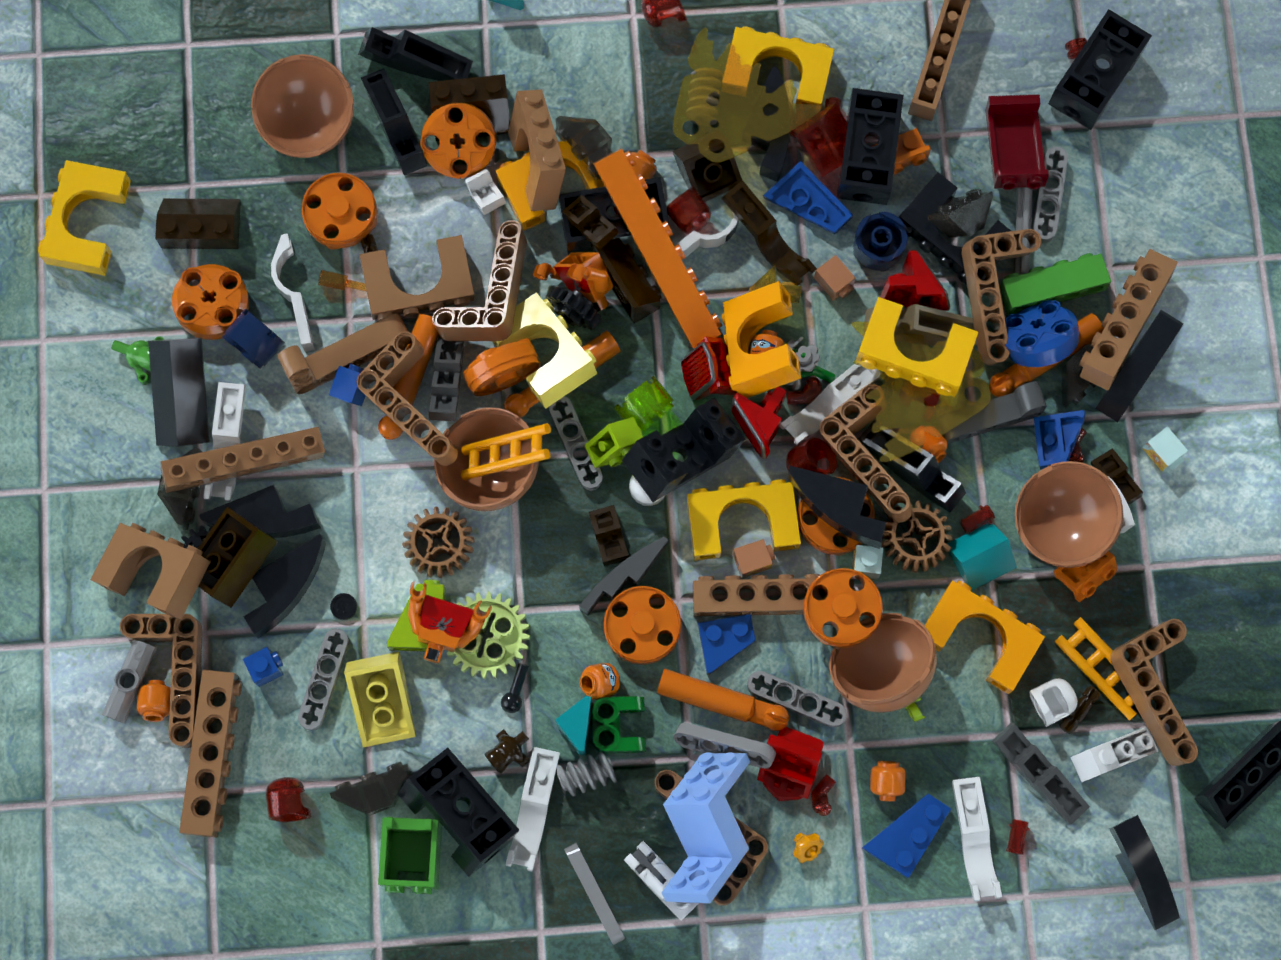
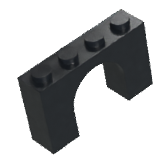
M937 172L898 218L905 225L908 237L911 236L916 240L924 252H931L936 256L938 262L944 268L952 269L957 273L958 278L967 285L962 259V247L954 246L945 241L939 234L936 226V217L954 198L958 187ZM997 220L985 235L1009 232L1011 230ZM998 241V248L1005 252L1004 243ZM973 244V251L975 254L980 255V247ZM978 269L977 276L980 280H983L985 274Z

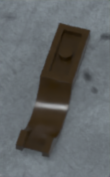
M743 180L721 198L753 235L765 259L788 280L798 286L803 282L800 278L807 272L812 274L817 270L809 258H803L786 244L778 231L777 220Z

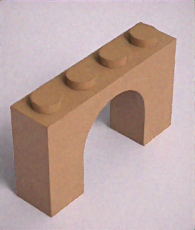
M542 89L517 91L508 134L513 151L530 150V172L525 189L530 210L556 209L566 167Z
M462 235L436 240L442 269L441 278L432 290L420 295L405 293L393 283L385 249L359 254L372 319H378L379 321L389 318L390 315L395 313L403 314L404 317L418 315L419 311L429 309L430 312H436L438 309L444 308V306L455 304V307H463L469 305L470 301H474V291Z
M119 523L90 580L125 597L140 567L147 560L161 555V574L146 603L167 615L181 620L210 561L202 557L203 551L196 547L188 545L186 549L183 548V543L170 537L168 541H165V536L153 530L149 534L145 533L147 530L135 523H132L131 526Z

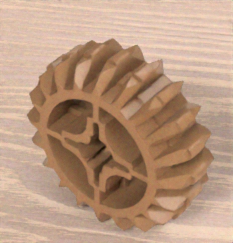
M916 501L914 508H912V515L908 519V532L900 537H896V527L900 522L892 520L889 516L887 517L891 522L884 521L886 522L885 529L888 531H884L883 538L889 540L882 542V548H891L887 551L886 556H896L893 561L894 565H897L900 560L904 562L902 570H906L909 564H911L912 572L916 573L919 565L926 572L929 569L928 563L934 568L937 567V559L944 561L946 556L943 552H949L951 549L946 543L951 542L953 536L945 533L951 531L952 527L950 525L943 526L947 521V517L942 516L940 519L937 517L940 513L939 508L935 509L933 513L929 511L931 508L930 503H927L925 508L922 509L921 502ZM897 506L895 508L896 511H900L903 509L900 506ZM918 518L926 520L933 528L923 527L919 523ZM914 532H916L917 535H922V538L919 542L916 538H911ZM937 536L935 550L926 555L925 541ZM901 547H911L914 550L915 555L918 556H913L906 553L904 550L901 549Z
M434 507V514L430 515L428 509L423 510L424 518L416 514L414 516L418 522L416 525L408 522L407 526L412 532L406 531L403 533V536L410 540L403 542L402 546L403 548L410 549L404 553L406 558L414 557L410 561V565L415 567L420 564L417 570L420 574L428 568V577L432 578L434 571H437L438 577L443 578V570H447L448 574L452 576L454 575L452 567L456 566L459 571L463 569L459 562L460 560L466 563L470 561L469 557L464 553H473L474 549L466 544H472L475 540L474 537L467 536L472 532V528L470 526L464 527L467 523L466 518L458 520L459 512L455 511L449 516V508L445 507L443 513L440 514L439 508ZM435 523H445L436 531L425 529ZM453 527L460 535L458 549L453 547V544L448 541ZM419 536L428 542L424 558L418 553L417 549ZM439 537H442L446 546L440 547L438 544L436 548L432 539L437 538L439 540ZM440 554L452 555L451 558L445 561L432 562V559L435 560Z

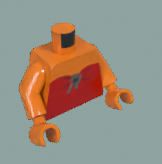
M571 252L552 268L548 263L536 265L533 277L546 281L548 275H550L552 279L562 280L569 290H576L582 293L586 299L593 302L594 309L597 311H601L609 305L605 294L613 288V284L598 252Z
M413 581L410 586L411 598L408 610L412 632L418 636L419 642L428 645L424 659L439 663L443 650L455 652L456 648H464L478 636L485 618L492 611V606L490 605L487 612H482L479 609L482 601H479L473 610L426 595V583H424L422 591H416L414 589L415 581Z

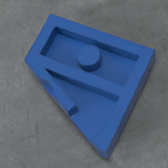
M1084 410L1033 417L1040 470L1054 463L1069 461L1086 417Z
M751 614L698 623L707 675L713 673L725 662L731 660L740 651L755 642Z

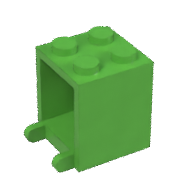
M382 818L378 885L385 887L386 892L404 893V888H412V893L431 895L432 889L439 890L442 825L438 820ZM399 871L425 872V881L398 880Z

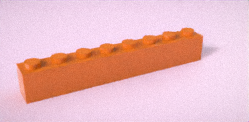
M620 148L593 163L693 349L697 347V344L706 336H720L721 333L718 328L722 327V324L716 313L710 314L707 308L710 302L705 292L697 290L694 283L698 279L692 268L686 269L682 262V259L686 257L679 244L673 245L670 239L673 233L666 221L661 222L657 213L661 212L654 198L649 200L645 192L648 186L641 174L636 176L632 168L636 163L630 152L624 153L623 149Z

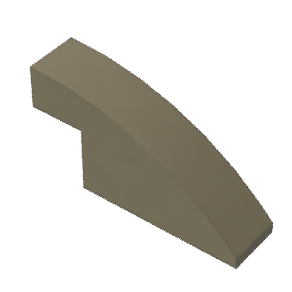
M914 304L901 310L894 331V341L945 346L953 323L975 330L973 318ZM874 307L865 311L864 335Z

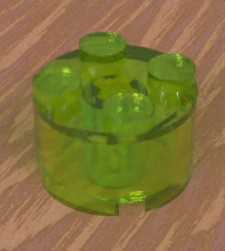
M655 376L651 377V384L646 380L624 398L623 407L619 404L614 407V410L622 420L634 417L642 434L654 423L652 421L653 418L657 415L660 419L663 418L674 407L672 404L674 399Z

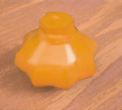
M799 833L794 838L795 848L793 855L798 859L799 863L812 861L821 853L824 842L816 833L809 835Z

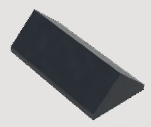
M202 338L148 341L156 446L178 447L209 443Z
M1281 721L1268 725L1194 798L1224 829L1281 775Z

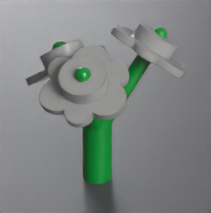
M802 336L796 342L791 339L785 343L799 357L800 371L805 370V372H800L801 378L815 376L829 383L834 381V373L815 365L820 360V356L817 354V346H801L797 350L796 347L803 340ZM800 379L787 383V385L792 386L793 391L801 388Z

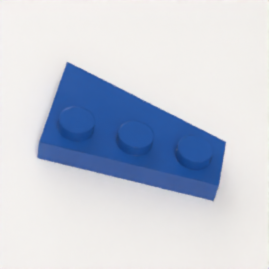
M801 161L763 195L768 201L834 235L853 218V214Z
M927 794L861 849L901 875L909 878L951 808L930 794Z

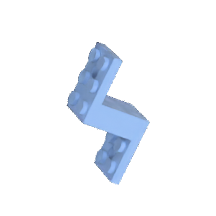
M702 753L663 804L688 856L662 891L666 902L711 903L749 850L725 798V795L750 763L747 753Z

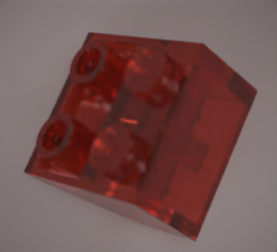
M833 103L792 129L814 170L821 177L840 167L843 162L848 123L836 103Z

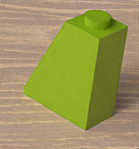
M424 580V583L427 585L426 595L445 600L446 588L444 584H440L438 580ZM417 584L414 589L422 591L424 584ZM410 598L387 641L389 651L426 652L428 645L419 642L418 636L412 632L408 617Z

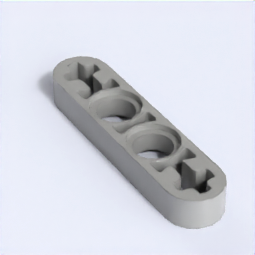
M1061 147L1050 148L1044 156L1045 169L1049 170V177L1055 178L1059 186L1055 189L1048 188L1047 186L1038 188L1032 229L1040 234L1041 243L1050 242L1057 232L1068 162V154ZM1053 155H1058V160H1061L1058 162L1056 170H1051L1053 167V159H1051ZM1050 201L1054 204L1055 210L1047 213L1042 209L1041 203ZM1044 219L1049 220L1046 229L1050 232L1046 236L1042 235L1041 230H1038L1044 224Z
M564 396L549 406V412L581 486L586 490L593 491L602 484V472L600 467L594 468V465H589L591 474H597L598 476L595 478L594 484H591L590 481H584L587 478L584 468L579 470L578 467H585L592 461L589 454L584 461H577L573 457V453L578 448L586 449L584 445L588 442V439L570 399ZM556 403L567 404L565 414L568 419L562 421L560 411H554ZM570 424L578 428L577 435L572 438L566 437L563 434L565 426Z
M331 629L324 636L298 715L299 723L307 730H317L324 722L349 647V637L341 629ZM337 634L344 641L342 645L338 644L335 650L336 654H340L339 658L332 654H325L326 650L332 652L333 643L330 642V639L336 638ZM327 659L333 660L336 664L335 670L330 674H325L321 671V664ZM324 685L327 688V695L323 699H315L312 695L314 687ZM309 701L317 705H323L322 709L316 707L314 715L318 717L317 722L312 721L311 725H307L308 721L304 718L305 714L310 715L313 709L312 705H308Z
M756 671L748 678L747 688L749 692L763 700L781 705L787 710L832 728L839 727L846 719V709L836 701L763 671ZM759 677L764 678L763 683L770 687L772 681L776 682L777 684L772 691V697L766 695L769 689L761 687L759 691L755 690V684L752 683V680H758ZM780 687L789 688L792 693L791 699L785 702L779 700L776 694L777 690ZM811 697L816 701L817 707L813 712H807L802 708L801 703L804 698ZM822 702L827 704L824 708L825 710L832 711L834 708H837L841 719H836L832 722L830 721V715L824 712L821 717L816 716L821 709Z
M681 723L674 734V740L677 744L702 753H747L750 760L748 765L759 768H769L776 756V751L773 747L766 743L690 723Z
M574 843L564 850L612 944L615 945L624 940L625 937L577 843Z

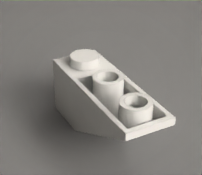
M1145 727L1072 756L1071 760L1082 783L1159 751L1149 729Z

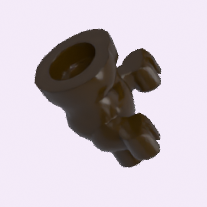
M503 729L496 735L499 744L484 753L492 766L502 774L513 761L521 767L530 761L522 753L521 747L529 738L523 731L514 738L509 736Z

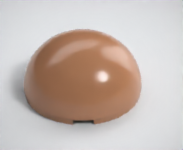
M293 55L274 62L259 77L252 93V117L260 136L273 149L291 157L311 158L332 150L346 136L354 116V98L345 76L333 64L313 55Z
M480 408L465 413L443 433L457 448L458 456L454 463L447 466L441 465L434 460L437 480L446 495L465 508L485 512L508 507L518 501L529 490L536 477L539 462L463 480L461 478V471L469 469V455H463L461 448L463 445L530 427L514 413L500 408ZM531 439L521 441V455L530 453ZM510 444L500 446V460L510 458ZM447 446L440 448L438 455L443 454ZM490 449L480 452V465L488 464Z
M1073 461L1054 463L1035 473L1020 491L1015 506L1016 528L1025 547L1038 559L1058 567L1073 568L1084 566L1101 558L1116 542L1123 524L1122 500L1114 483L1097 468Z
M883 613L878 627L867 640L852 647L833 648L830 656L829 670L836 689L852 705L871 712H892L912 704L927 690L935 674L937 652L930 632L920 621L904 617L900 613ZM871 617L860 621L863 627L870 628L873 626Z

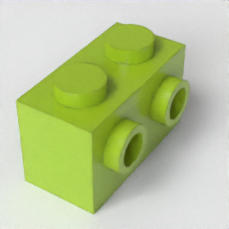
M634 417L608 424L584 445L594 468L605 465L615 467L622 464V459L637 440L643 437L642 431Z

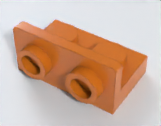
M917 128L898 136L894 175L902 172L904 167L909 165L919 166L923 164L929 157L931 148L929 145L925 146Z
M1108 551L1098 560L1084 566L1073 568L1058 567L1054 570V575L1073 591L1075 599L1081 602L1083 599L1092 596L1097 587L1104 581L1110 580L1118 568L1115 556Z

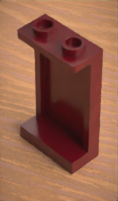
M1040 94L988 97L985 112L994 189H1038L1046 186L1049 170L1045 169L1038 114L1041 104Z

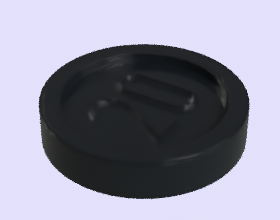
M340 593L332 599L330 610L337 619L348 620L356 614L357 602L350 594Z

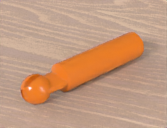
M1093 313L1077 321L1080 338L1077 348L1068 357L1055 364L1043 367H1025L1015 363L1003 372L994 374L989 381L990 392L996 397L1011 394L1016 388L1026 382H1032L1091 344L1097 332L1102 334L1104 328L1101 327V321Z
M425 314L418 315L412 334L423 346V355L393 387L412 406L439 335L432 321V316ZM412 343L407 345L406 350L411 348ZM394 397L389 398L388 400L392 402ZM387 415L379 421L378 429L382 437L394 440L403 433V430Z
M607 330L582 346L584 351L589 349L597 361L594 363L595 369L621 352L617 342ZM528 387L521 393L509 395L505 400L504 410L510 411L519 418H522L528 413L529 408L540 401L532 393L530 387Z
M665 668L663 670L656 693L658 695L743 722L749 721L767 727L772 731L783 730L788 724L789 713L781 705L763 702L755 699L753 696Z

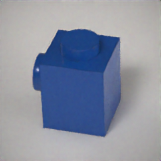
M350 364L349 368L339 366L329 395L348 403L362 406L366 395L359 390L356 381L364 368Z
M268 647L243 659L253 682L258 687L283 675L280 669L283 666L277 651L272 652Z

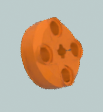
M451 103L440 107L429 116L422 130L420 145L426 160L437 172L447 177L462 179L479 173L489 164L496 149V133L491 120L479 108L467 103ZM453 108H459L463 112V119L460 122H456L451 118L450 112ZM480 132H486L490 135L491 142L489 145L483 146L478 142ZM430 135H434L439 139L440 145L437 149H432L428 146L427 139ZM460 159L466 162L467 171L465 173H459L455 169L456 160Z
M331 173L320 177L307 189L302 202V218L308 232L316 241L331 250L347 248L360 243L376 227L377 204L372 191L361 179L347 173ZM346 184L353 185L349 191L341 190L342 186ZM312 202H321L318 208H309ZM364 213L371 215L366 221L358 220L359 216ZM331 231L339 232L335 238L330 239L326 237Z
M206 264L190 267L182 273L173 290L172 307L178 322L187 332L198 338L217 340L223 338L222 336L227 328L245 308L249 309V296L243 280L236 271L221 265ZM192 280H200V283L196 286L189 285ZM229 283H237V286L233 289L225 288ZM196 314L194 319L184 320L186 315ZM229 316L233 318L229 323H221L224 317Z
M524 338L483 351L476 357L477 359L469 364L467 369L463 371V374L474 396H486L507 389L537 371L540 367L539 356L530 339Z
M866 494L863 508L868 511V518L874 519V507L869 495ZM801 498L797 510L799 530L805 541L814 549L826 554L842 556L854 551L856 545L863 544L845 536L828 525ZM806 514H811L816 518V523L814 525H807L802 517ZM841 536L846 540L847 545L845 547H837L833 543V538Z
M838 568L821 574L812 582L804 598L803 614L808 628L821 643L834 647L846 648L864 642L874 633L882 617V599L877 587L866 575L853 569ZM852 579L861 581L863 589L860 591L852 590L849 586V581ZM816 588L824 590L826 599L816 600L812 595V591ZM863 615L871 617L873 626L870 628L863 627L859 618ZM832 625L835 627L836 636L827 637L824 635L823 626Z
M649 586L632 587L619 593L609 604L604 616V634L608 645L621 660L633 664L646 665L662 660L676 647L681 633V617L674 601L661 590ZM654 597H659L664 601V606L660 609H654L649 604L650 600ZM617 605H623L628 611L625 616L617 617L612 612L613 608ZM663 633L669 634L673 639L672 643L668 646L661 645L657 640L659 635ZM626 641H630L635 645L636 649L633 653L626 654L621 651V645Z

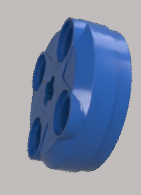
M1056 300L1044 301L1039 305L1025 308L1005 318L1008 335L1005 346L1010 352L1009 358L1018 365L1025 367L1052 365L1068 357L1078 346L1080 338L1076 316L1070 310L1061 307L1060 303Z

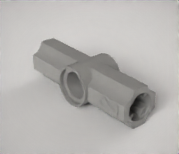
M133 640L121 670L115 675V685L102 713L103 716L124 724L126 723L138 690L144 685L145 675L157 648L144 642ZM129 675H134L135 683L133 686L125 688V678Z

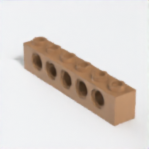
M944 0L908 111L909 115L929 121L933 120L971 0Z
M1152 249L1148 250L1145 258L1142 256L1138 258L1133 269L1137 272L1134 276H1128L1123 286V289L1126 290L1124 295L1118 294L1112 308L1115 311L1113 314L1107 313L1101 325L1104 328L1102 334L1099 332L1095 334L1090 344L1094 348L1091 353L1086 351L1079 365L1083 367L1080 374L1081 378L1109 391L1169 283L1177 266V261Z
M319 427L161 461L160 469L166 493L320 459L323 458L325 449Z
M790 574L779 575L778 579H767L766 575L751 576V579L741 580V576L736 575L725 576V580H714L713 576L698 577V580L693 581V617L742 616L751 614V616L803 615L804 600L796 599L793 596V590L802 588L807 593L812 582L820 574L804 575V578L794 579V575ZM854 579L849 581V586L852 590H854ZM772 588L776 589L780 593V598L775 601L770 600L766 596V591ZM820 588L812 591V595L816 600H824L820 596ZM743 589H749L753 592L754 598L750 601H744L740 598L739 592ZM715 590L725 591L727 599L722 602L716 601L712 596Z
M202 670L179 833L184 835L217 838V833L221 832L223 828L224 818L220 815L221 804L225 805L227 799V788H224L225 777H229L231 771V761H228L229 750H233L235 735L231 734L233 723H237L238 707H235L236 696L240 697L242 691V681L239 680V676L235 673ZM224 693L226 696L225 703L220 707H215L214 698L218 694ZM216 720H221L222 729L218 733L212 734L210 725ZM217 747V758L208 761L206 758L208 749ZM207 774H213L215 778L214 784L209 788H204L202 784L203 778ZM204 801H209L211 805L210 812L201 816L199 805Z

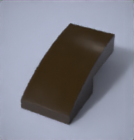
M582 195L562 211L579 232L599 250L619 234L617 228L599 213L597 207Z
M1113 448L1091 461L1093 467L1113 480L1128 505L1142 497V490L1128 474V467Z
M614 505L590 511L589 516L603 565H612L629 558Z

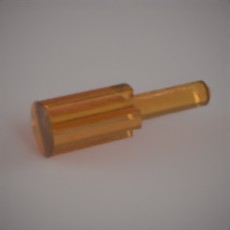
M321 270L319 274L318 285L344 291L345 287L367 292L365 283L348 280V275Z

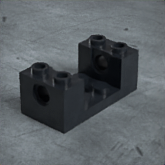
M1108 9L1055 88L1048 104L1092 130L1125 76L1132 70L1142 55L1152 35ZM1098 59H1105L1110 67L1102 69L1097 65L1096 61Z
M858 88L852 89L846 121L847 131L843 162L839 174L836 198L887 205L892 191L904 95ZM867 136H874L878 139L879 143L876 146H868L864 139Z
M661 177L646 179L645 182L648 189L645 192L649 200L654 198L661 210L657 215L661 222L666 221L670 227ZM606 187L559 195V209L568 255L571 252H593V244L579 232L562 212L581 195L595 205L599 213L617 228L619 234L614 238L631 236L621 215L610 217L607 214V209L615 206Z
M713 398L695 408L683 424L665 434L660 435L655 430L637 440L622 461L651 501L655 502L728 460L746 439L718 401ZM673 452L681 454L684 461L676 460Z
M446 748L411 775L397 794L415 815L427 807L454 838L459 846L451 857L468 877L503 850L519 832V828L449 748ZM456 801H465L469 806V811L462 812L458 810Z

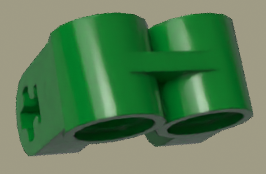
M603 697L594 703L592 709L593 743L597 751H602L604 754L646 752L645 737H620L619 713L644 712V697ZM610 706L614 712L612 717L608 719L601 718L598 715L600 707ZM608 732L613 735L614 742L610 746H603L599 742V736L602 733Z

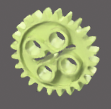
M477 592L475 601L466 596L467 605L464 607L474 610L476 604L482 601L479 609L482 612H487L491 605L492 611L485 618V622L475 638L477 641L476 647L472 650L456 648L455 652H447L448 657L456 655L457 657L454 659L453 664L456 666L463 663L461 671L465 673L470 668L472 677H475L478 671L481 672L483 679H486L488 672L492 673L494 679L497 678V670H501L506 675V666L510 665L515 669L516 665L513 660L515 658L519 660L524 659L519 651L528 650V646L522 643L523 641L530 640V635L523 633V631L529 629V624H521L526 618L525 614L517 615L520 609L519 605L510 608L512 602L510 598L504 603L501 602L502 596L500 593L495 599H492L491 593L487 592L486 598L482 599L479 592ZM492 613H495L496 616L490 628V633L493 637L486 639L483 655L481 658H478L477 655L483 643V638L480 634L486 633ZM500 621H508L511 624V628L505 633L498 632L496 626ZM492 646H499L502 648V654L498 658H491L488 656V650Z

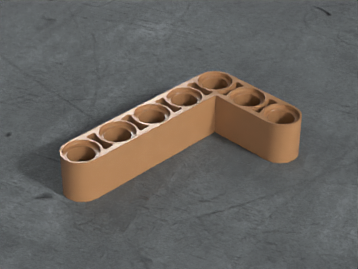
M508 220L499 227L485 307H444L434 313L432 321L443 340L503 341L511 335L527 247V239L519 222Z
M1033 229L977 236L967 241L962 247V259L975 331H978L976 338L981 361L986 365H995L1003 362L1010 354L1005 346L1008 335L995 260L1024 257L1039 249L1041 236ZM1023 237L1026 238V239L1029 241V243H1030V247H1029V248H1026V247L1023 245V243H1022V238H1023ZM998 241L1004 243L1005 252L998 248ZM973 244L980 247V255L975 254L973 251ZM978 269L984 272L985 281L978 278ZM982 295L988 297L990 301L989 307L982 303ZM987 321L992 322L994 326L993 333L988 331L986 327ZM992 346L998 350V358H994L991 355L990 350Z
M395 313L390 315L389 318L381 319L307 357H304L298 345H294L282 350L277 355V358L296 394H303L335 379L339 366L349 368L350 364L361 366L373 360L397 334L409 331L400 314Z
M407 331L400 332L359 374L356 381L357 387L435 461L444 466L451 465L458 456L455 445L393 388L422 357L424 351L422 344L412 333ZM412 343L411 348L404 351L405 347L408 344ZM394 362L393 367L386 370L387 366ZM376 381L375 386L371 389H368L369 385L372 382ZM394 397L389 405H385L389 398ZM411 413V417L403 422V418ZM429 430L427 436L420 438L422 432ZM447 446L446 451L438 455L440 448Z
M868 384L821 421L819 426L820 433L827 447L857 481L868 485L867 492L887 515L896 522H905L912 515V506L908 495L854 436L879 416L887 406L883 389L877 384ZM873 396L879 397V400L875 403L868 402L869 398ZM851 413H859L855 419L847 418ZM831 429L839 430L835 435H827V432ZM847 447L855 448L850 454L843 453ZM866 465L872 467L871 470L866 473H862L859 471L861 467ZM881 484H886L889 486L885 491L882 492L876 490V488ZM897 503L905 504L904 509L900 511L893 510V506Z
M167 614L126 615L120 622V631L130 640L173 642L169 738L172 743L181 748H191L201 683L202 625L200 621L190 614H184L181 620ZM134 622H139V631L135 634H130V625ZM160 622H166V631L162 634H157L156 626ZM193 622L194 629L192 632L183 634L182 628L184 624ZM187 648H192V657L189 660L183 661L181 659L182 652ZM185 675H191V684L182 688L180 686L181 678ZM189 701L191 705L189 712L181 715L179 713V706L181 703ZM188 728L190 733L188 739L179 742V731Z
M1171 619L1160 623L1115 648L1111 653V663L1165 760L1172 766L1193 762L1198 756V749L1149 659L1185 639L1187 629L1185 624L1179 619ZM1167 628H1170L1172 631V638L1168 635ZM1146 639L1151 643V650L1146 646ZM1125 651L1130 656V662H1128L1124 657ZM1138 675H1140L1144 681L1143 686H1141L1138 682ZM1152 699H1153V700L1156 702V704H1157V709H1156V710H1155V709L1152 707V705H1151V700H1152ZM1165 723L1170 727V734L1165 731ZM1179 747L1183 750V753H1184L1183 758H1181V757L1179 756V753H1178V748H1179Z
M663 770L657 774L654 786L656 791L667 800L683 778L671 770ZM664 776H669L674 780V787L670 790H663L659 785V780ZM736 817L735 819L747 845L751 841H758L762 845V853L758 856H753L747 851L739 862L747 869L745 877L736 878L733 874L730 875L724 884L730 889V898L726 901H721L715 896L712 900L719 906H726L735 899L768 851L767 841Z

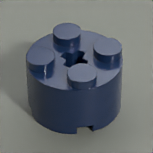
M889 212L870 214L862 219L854 237L853 254L863 266L884 272L900 261L908 241L907 232L902 220Z
M246 308L222 336L229 344L238 349L245 358L260 369L285 344L278 335Z

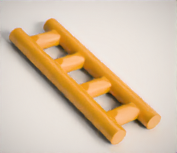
M545 423L463 445L461 451L463 455H469V469L461 471V478L468 480L549 459L550 451L542 449V435L551 432L550 425ZM531 439V452L521 455V441ZM510 444V458L500 460V446ZM490 449L489 463L480 465V452Z
M1080 617L1073 623L1078 629L1074 635L1068 640L1063 635H1060L1054 642L1130 721L1137 713L1131 708L1134 703L1130 695L1123 699L1113 689L1121 680L1116 670L1104 679L1094 669L1104 658L1111 663V653L1113 650ZM1085 638L1097 649L1087 660L1075 649ZM1138 677L1139 684L1143 686L1142 680Z

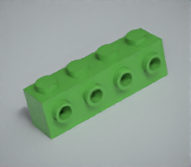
M1088 253L1080 256L1075 261L1061 260L1053 264L1052 267L1044 268L1043 266H1038L1029 270V273L1021 275L1019 273L1009 274L1002 279L999 288L1007 315L1009 316L1025 308L1039 305L1047 300H1056L1061 303L1106 291L1111 283V279L1102 253L1097 255Z

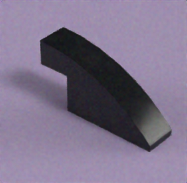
M373 27L365 32L358 53L362 57L387 67L437 81L468 78L473 63L472 60L410 31L404 30L396 37H393Z
M773 66L744 127L741 141L767 151L761 163L759 174L778 182L787 155L791 121L787 91L779 69Z
M383 68L361 77L403 175L405 176L426 167L427 163L424 154L415 138L407 113L385 69Z
M1160 310L1121 367L1109 391L1105 392L1095 409L1118 423L1184 323Z
M873 420L858 438L860 443L891 471L949 513L966 494L961 482L941 471L934 455L878 421Z
M789 466L788 479L802 500L816 515L845 536L880 549L886 522L861 516L868 485Z
M274 485L199 514L203 523L211 527L215 525L226 507H229L272 538L300 535L321 528L311 504L286 513L279 492Z
M321 534L260 569L253 576L252 579L266 603L243 617L258 639L287 617L310 587L325 551L326 542Z
M1133 816L1109 828L1121 853L1115 856L1154 930L1179 919L1178 909L1168 879L1139 816Z

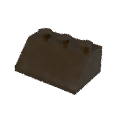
M505 74L429 82L432 113L447 104L467 103L479 108L488 116L494 126L496 135L508 134L510 115ZM453 108L450 116L454 121L460 122L463 119V112L459 108ZM480 132L478 137L490 135L486 132Z
M163 198L156 217L155 239L162 249H238L241 200Z
M620 238L610 240L600 250L593 245V252L600 254L612 281V291L634 324L660 309V299L662 296L655 285L651 286L647 281L648 274L643 265L636 264L633 259L635 254L628 243L624 244Z
M226 507L198 548L203 551L201 556L210 561L198 587L214 599L232 608L278 541L229 507Z

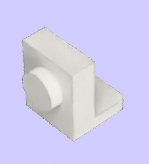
M487 169L465 180L472 199L483 215L506 204L504 196L493 182Z

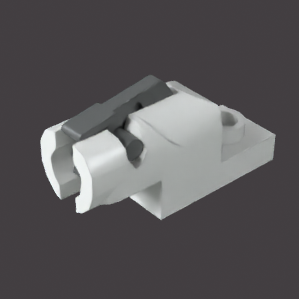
M642 841L637 846V850L633 854L630 853L624 861L671 912L682 921L699 903L665 901L662 891L675 873Z

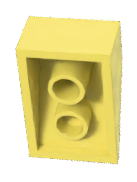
M400 652L347 662L344 674L363 748L416 737Z

